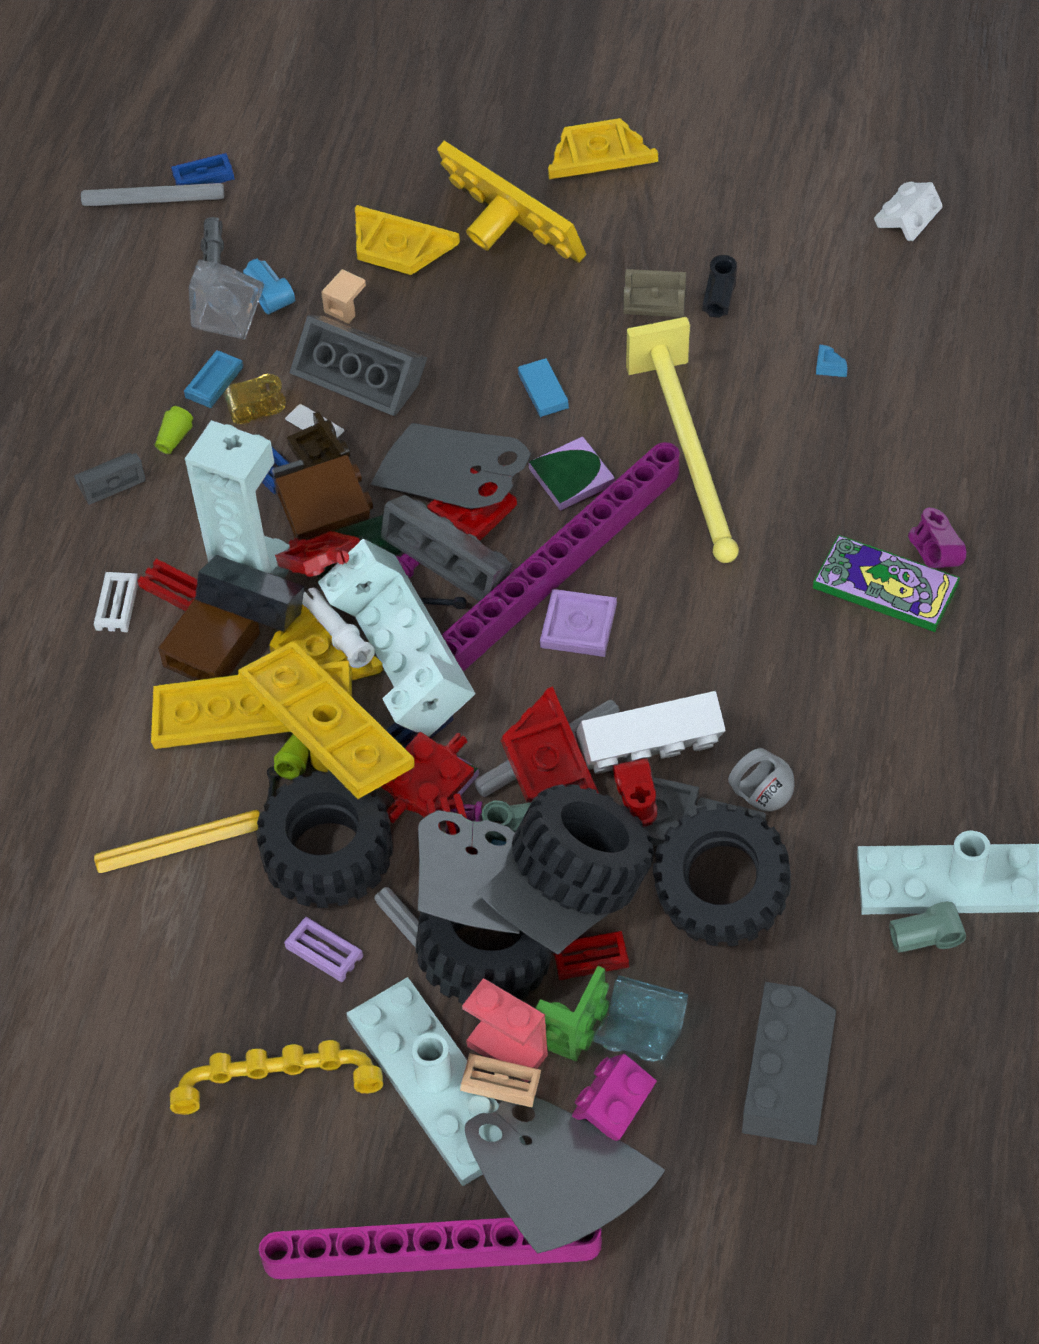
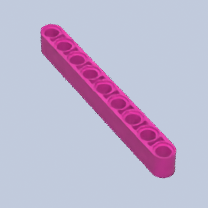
M511 1218L273 1232L266 1235L260 1242L259 1254L264 1270L270 1277L274 1279H294L588 1261L598 1256L601 1251L602 1236L601 1228L590 1233L593 1236L590 1241L581 1242L576 1240L562 1247L537 1254ZM506 1237L517 1240L515 1244L508 1247L499 1244V1241ZM469 1239L478 1242L477 1246L471 1249L460 1246L465 1240ZM428 1242H437L440 1244V1246L433 1251H426L422 1249V1247ZM392 1244L402 1246L396 1253L384 1251L387 1246ZM358 1246L363 1248V1251L358 1255L351 1256L346 1254L347 1250L351 1247ZM314 1249L325 1250L324 1254L320 1257H308V1254ZM277 1251H285L287 1253L280 1260L269 1259Z

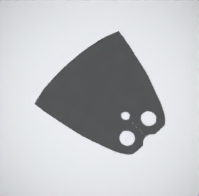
M536 1097L534 1098L533 1107H531L535 1112V1117L532 1121L522 1122L517 1120L512 1115V1108L519 1104L501 1100L498 1110L488 1114L480 1113L469 1119L465 1124V1135L468 1145L488 1185L537 1254L570 1244L608 1224L645 1196L665 1172V1169L622 1141H615L609 1138L590 1122L584 1119L577 1120L572 1117V1113ZM485 1124L495 1125L502 1131V1138L496 1142L486 1141L479 1135V1128ZM523 1135L529 1136L532 1139V1143L524 1145L519 1141V1138Z

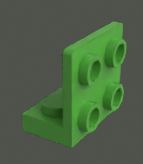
M600 966L596 968L575 1012L570 1011L561 1003H549L540 999L535 1009L545 1014L548 1051L577 1061L581 1051L589 1049L595 1033L592 1029L597 1020L602 1021L609 1008V1001L606 1000L609 983L605 982V968Z

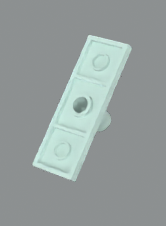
M970 830L959 834L955 839L954 845L858 846L857 860L862 915L923 914L934 904L946 901L953 902L958 913L1039 912V844H990L984 834Z
M407 977L347 1012V1019L461 1185L465 1186L483 1174L468 1145L465 1135V1124L469 1119L480 1113L488 1114L498 1110L499 1104L493 1098L460 1091L467 1059ZM485 1124L479 1128V1135L486 1141L496 1142L502 1138V1131L495 1125ZM521 1136L519 1141L525 1145V1140Z

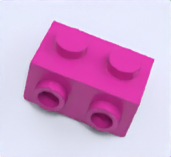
M624 1053L612 1058L606 1057L599 1063L594 1071V1075L597 1077L591 1086H587L580 1092L575 1100L577 1107L572 1114V1117L577 1120L586 1118L607 1137L615 1141L620 1140L657 1080Z

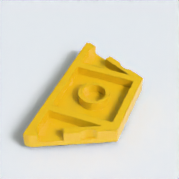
M621 118L568 126L563 129L561 142L557 144L554 152L555 158L552 165L550 164L548 167L549 179L654 163L658 162V151L655 148L649 149L644 145L643 137L637 132L632 131L629 125Z
M359 205L355 207L357 259L360 261L412 275L460 243L459 233Z
M303 604L301 614L284 632L277 631L269 644L270 651L273 652L295 641L317 664L347 661L348 658L343 651H338L333 646L332 636ZM373 656L371 661L361 668L351 667L352 680L381 673L383 671L382 662Z

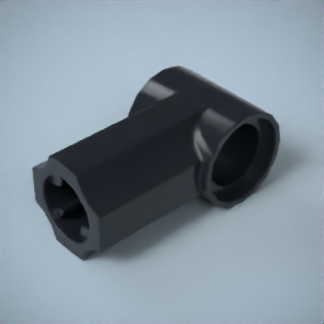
M729 255L715 256L710 262V274L702 305V311L706 312L709 317L720 318L723 315H728L732 293L736 287L737 262Z

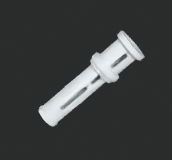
M317 588L308 589L313 596V600L304 592L302 604L307 607L332 636L333 646L338 651L345 653L351 667L361 668L368 664L375 654V648L371 643L364 642L359 636L358 628L355 625L346 624Z

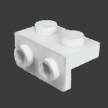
M907 182L901 185L891 200L883 205V209L874 217L878 228L901 227L907 241H913L942 209V203L932 182Z

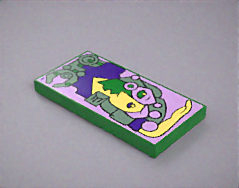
M838 535L813 581V589L936 632L956 592L960 577L935 568H929L924 564Z

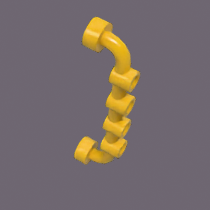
M334 1040L321 1042L318 1045L319 1053L304 1054V1049L300 1045H287L282 1049V1057L268 1058L267 1052L263 1049H251L246 1053V1061L231 1062L229 1054L216 1053L210 1056L209 1065L193 1068L184 1074L179 1081L178 1087L170 1092V1109L172 1112L181 1115L196 1112L200 1108L199 1091L193 1086L204 1080H211L214 1083H226L232 1077L248 1076L251 1079H262L268 1073L283 1071L289 1075H297L308 1068L320 1067L323 1070L332 1071L338 1069L343 1064H354L358 1066L353 1072L354 1089L360 1093L368 1094L377 1092L383 1087V1074L381 1068L374 1066L366 1053L352 1049L340 1050V1044Z

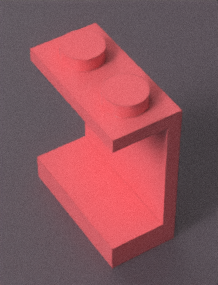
M483 978L462 1005L463 1010L481 1020L466 1040L467 1047L484 1057L538 1069L548 1056L545 1014Z

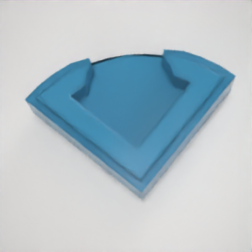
M820 344L816 374L847 377V362L835 353L832 347Z

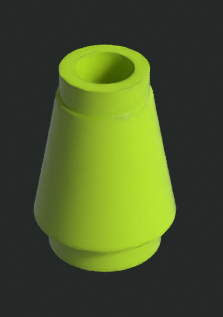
M173 406L170 411H166L157 441L154 444L155 447L165 454H171L173 449L192 429L193 416L185 409Z
M294 734L274 756V769L276 773L290 780L305 772L310 751Z

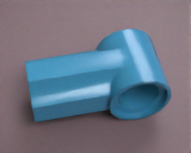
M257 258L248 262V266L243 270L244 278L256 292L258 301L266 314L269 315L295 302V295L289 282L285 278L279 279L266 261H260Z

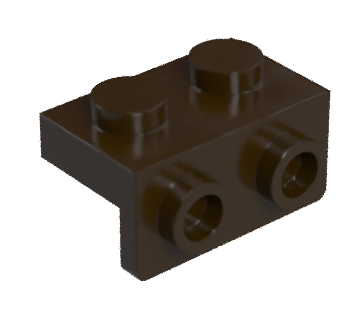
M319 411L313 413V426L287 437L288 446L298 461L302 460L304 469L345 455L351 457L345 441H339L336 437V431L332 422L329 419L325 421Z

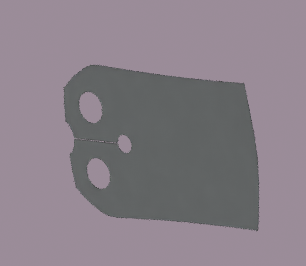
M411 423L385 456L371 485L415 494L465 508H480L501 502L513 487V476L525 468L531 453L516 438ZM510 451L517 454L516 461L511 465L502 466L498 463V457L504 452ZM473 466L481 467L479 473H470V469ZM487 482L496 483L498 489L493 495L487 497L479 495L478 489L482 484Z
M437 810L422 819L418 826V911L468 926L519 934L518 928L502 917L476 894L478 890L514 859L512 839L515 833L509 827L487 820L480 822L471 821L463 817L462 814ZM441 821L454 822L460 828V832L455 835L446 834L439 829L438 824ZM491 831L498 832L506 838L507 842L502 846L493 845L485 839V834ZM474 847L478 853L471 855L466 852L465 848Z
M514 859L476 892L477 895L512 925L557 955L585 931L610 914V912L604 915H595L594 912L588 914L578 913L577 909H566L559 906L560 903L554 899L550 901L542 896V891L538 888L534 889L528 883L527 876L521 875L517 862Z

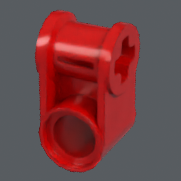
M642 758L613 765L615 783L624 806L630 810V814L633 817L637 816L640 819L643 827L651 825L656 820L658 811L655 802L656 791L648 759Z

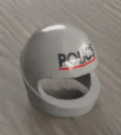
M763 748L755 749L745 755L732 769L728 778V783L738 796L743 797L753 807L765 812L775 811L783 807L791 799L795 787L794 775L790 766L783 759ZM761 761L757 768L741 781L745 772L751 766Z

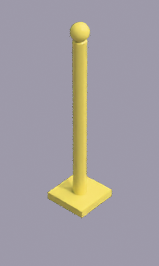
M682 317L628 328L626 353L628 374L633 375L656 370L714 544L713 555L719 562L730 563L738 556L739 548L737 543L731 539L732 537L674 367L688 363L690 333L688 318Z

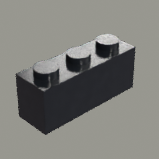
M216 555L198 572L195 600L284 632L301 614L305 586Z

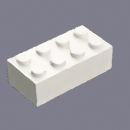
M716 691L584 720L579 724L576 735L580 751L588 769H594L595 774L613 770V765H617L620 762H630L642 758L648 759L652 757L651 755L660 754L661 759L680 755V751L693 746L694 751L711 748L714 743L718 742V738L726 730Z

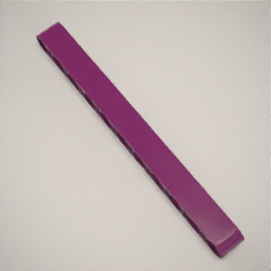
M663 442L655 445L442 634L463 672L552 592V589H556L677 480L679 477L680 452L674 444Z

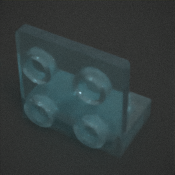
M618 976L614 984L609 1014L595 1032L593 1041L603 1044V1047L611 1051L624 1050L638 1054L640 1058L647 1061H663L681 1034L688 994Z

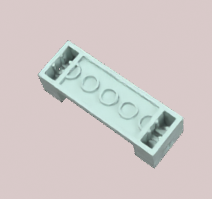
M211 420L185 457L208 562L216 555L284 579L289 570L278 566L275 555L290 549V545L280 539L264 536L255 493L275 463L271 441L263 436L252 435L238 430L232 425H224Z
M362 539L348 553L349 561L343 565L337 563L318 583L330 605L355 616L369 643L375 648V654L382 662V666L394 686L382 699L395 723L417 733L422 732L429 737L476 693L397 557L379 546Z

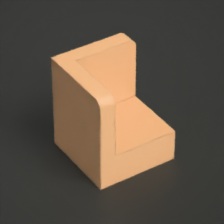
M342 269L321 292L324 313L349 324L356 316L353 300L366 286L365 279Z

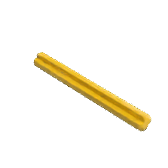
M253 810L96 853L94 855L95 865L99 873H104L258 830L257 821L260 812L259 810Z

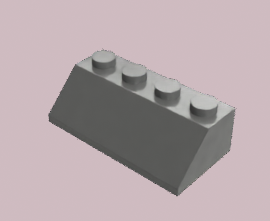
M307 315L289 373L396 416L418 387L427 357L328 317Z
M403 495L388 501L385 505L381 538L476 600H482L510 575L512 563L503 554L497 551L493 552L482 545L475 536L465 534L457 529L449 519L439 517L429 511L421 501L412 500L408 496Z
M765 982L743 1112L742 1133L816 1145L836 1010L802 987Z

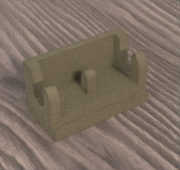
M626 269L624 314L684 317L686 272Z

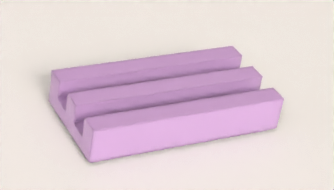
M308 917L301 921L284 942L286 949L340 982L346 979L348 971L351 972L354 969V963L363 958L361 949ZM308 930L349 956L344 958L325 944L316 941L303 932ZM297 940H299L300 942L304 943L305 945H307L308 947L312 948L313 950L317 951L318 953L322 954L323 956L327 957L328 959H330L331 961L335 962L336 964L340 965V967H338L337 965H335V964H333L332 962L328 961L327 959L323 958L322 956H320L319 954H317V953H315L314 951L310 950L309 948L305 947V946L302 945L301 943L297 942Z

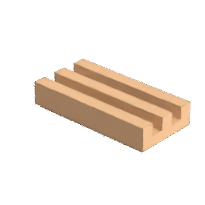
M469 1053L460 1091L533 1107L541 1070ZM473 1068L494 1072L495 1074L475 1071ZM508 1076L528 1080L531 1082L526 1083L518 1080L509 1079Z

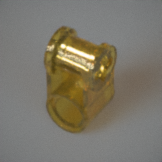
M264 374L258 378L228 386L224 391V399L232 421L237 424H245L252 420L281 412L286 406V399L283 393H281L282 382L280 378L274 374ZM266 383L269 384L270 391H267ZM270 398L274 399V406H272Z

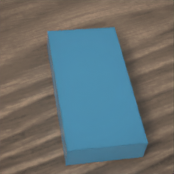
M216 350L184 390L185 398L212 408L243 369L242 360Z
M546 358L518 367V375L540 417L569 408L568 399Z

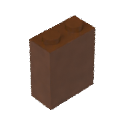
M348 455L275 479L276 493L294 538L308 540L329 531L339 533L369 522L373 503L368 491L362 492L359 482H362L360 470L357 464L351 465Z
M194 599L158 647L162 665L164 668L194 681L230 676L260 635L258 622Z

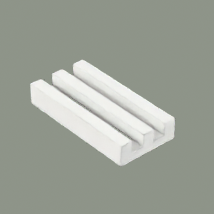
M105 573L94 621L96 631H102L103 627H107L108 631H115L116 628H120L121 632H128L138 588V574ZM116 580L118 583L110 618H105L113 581ZM126 581H129L121 618L118 619Z

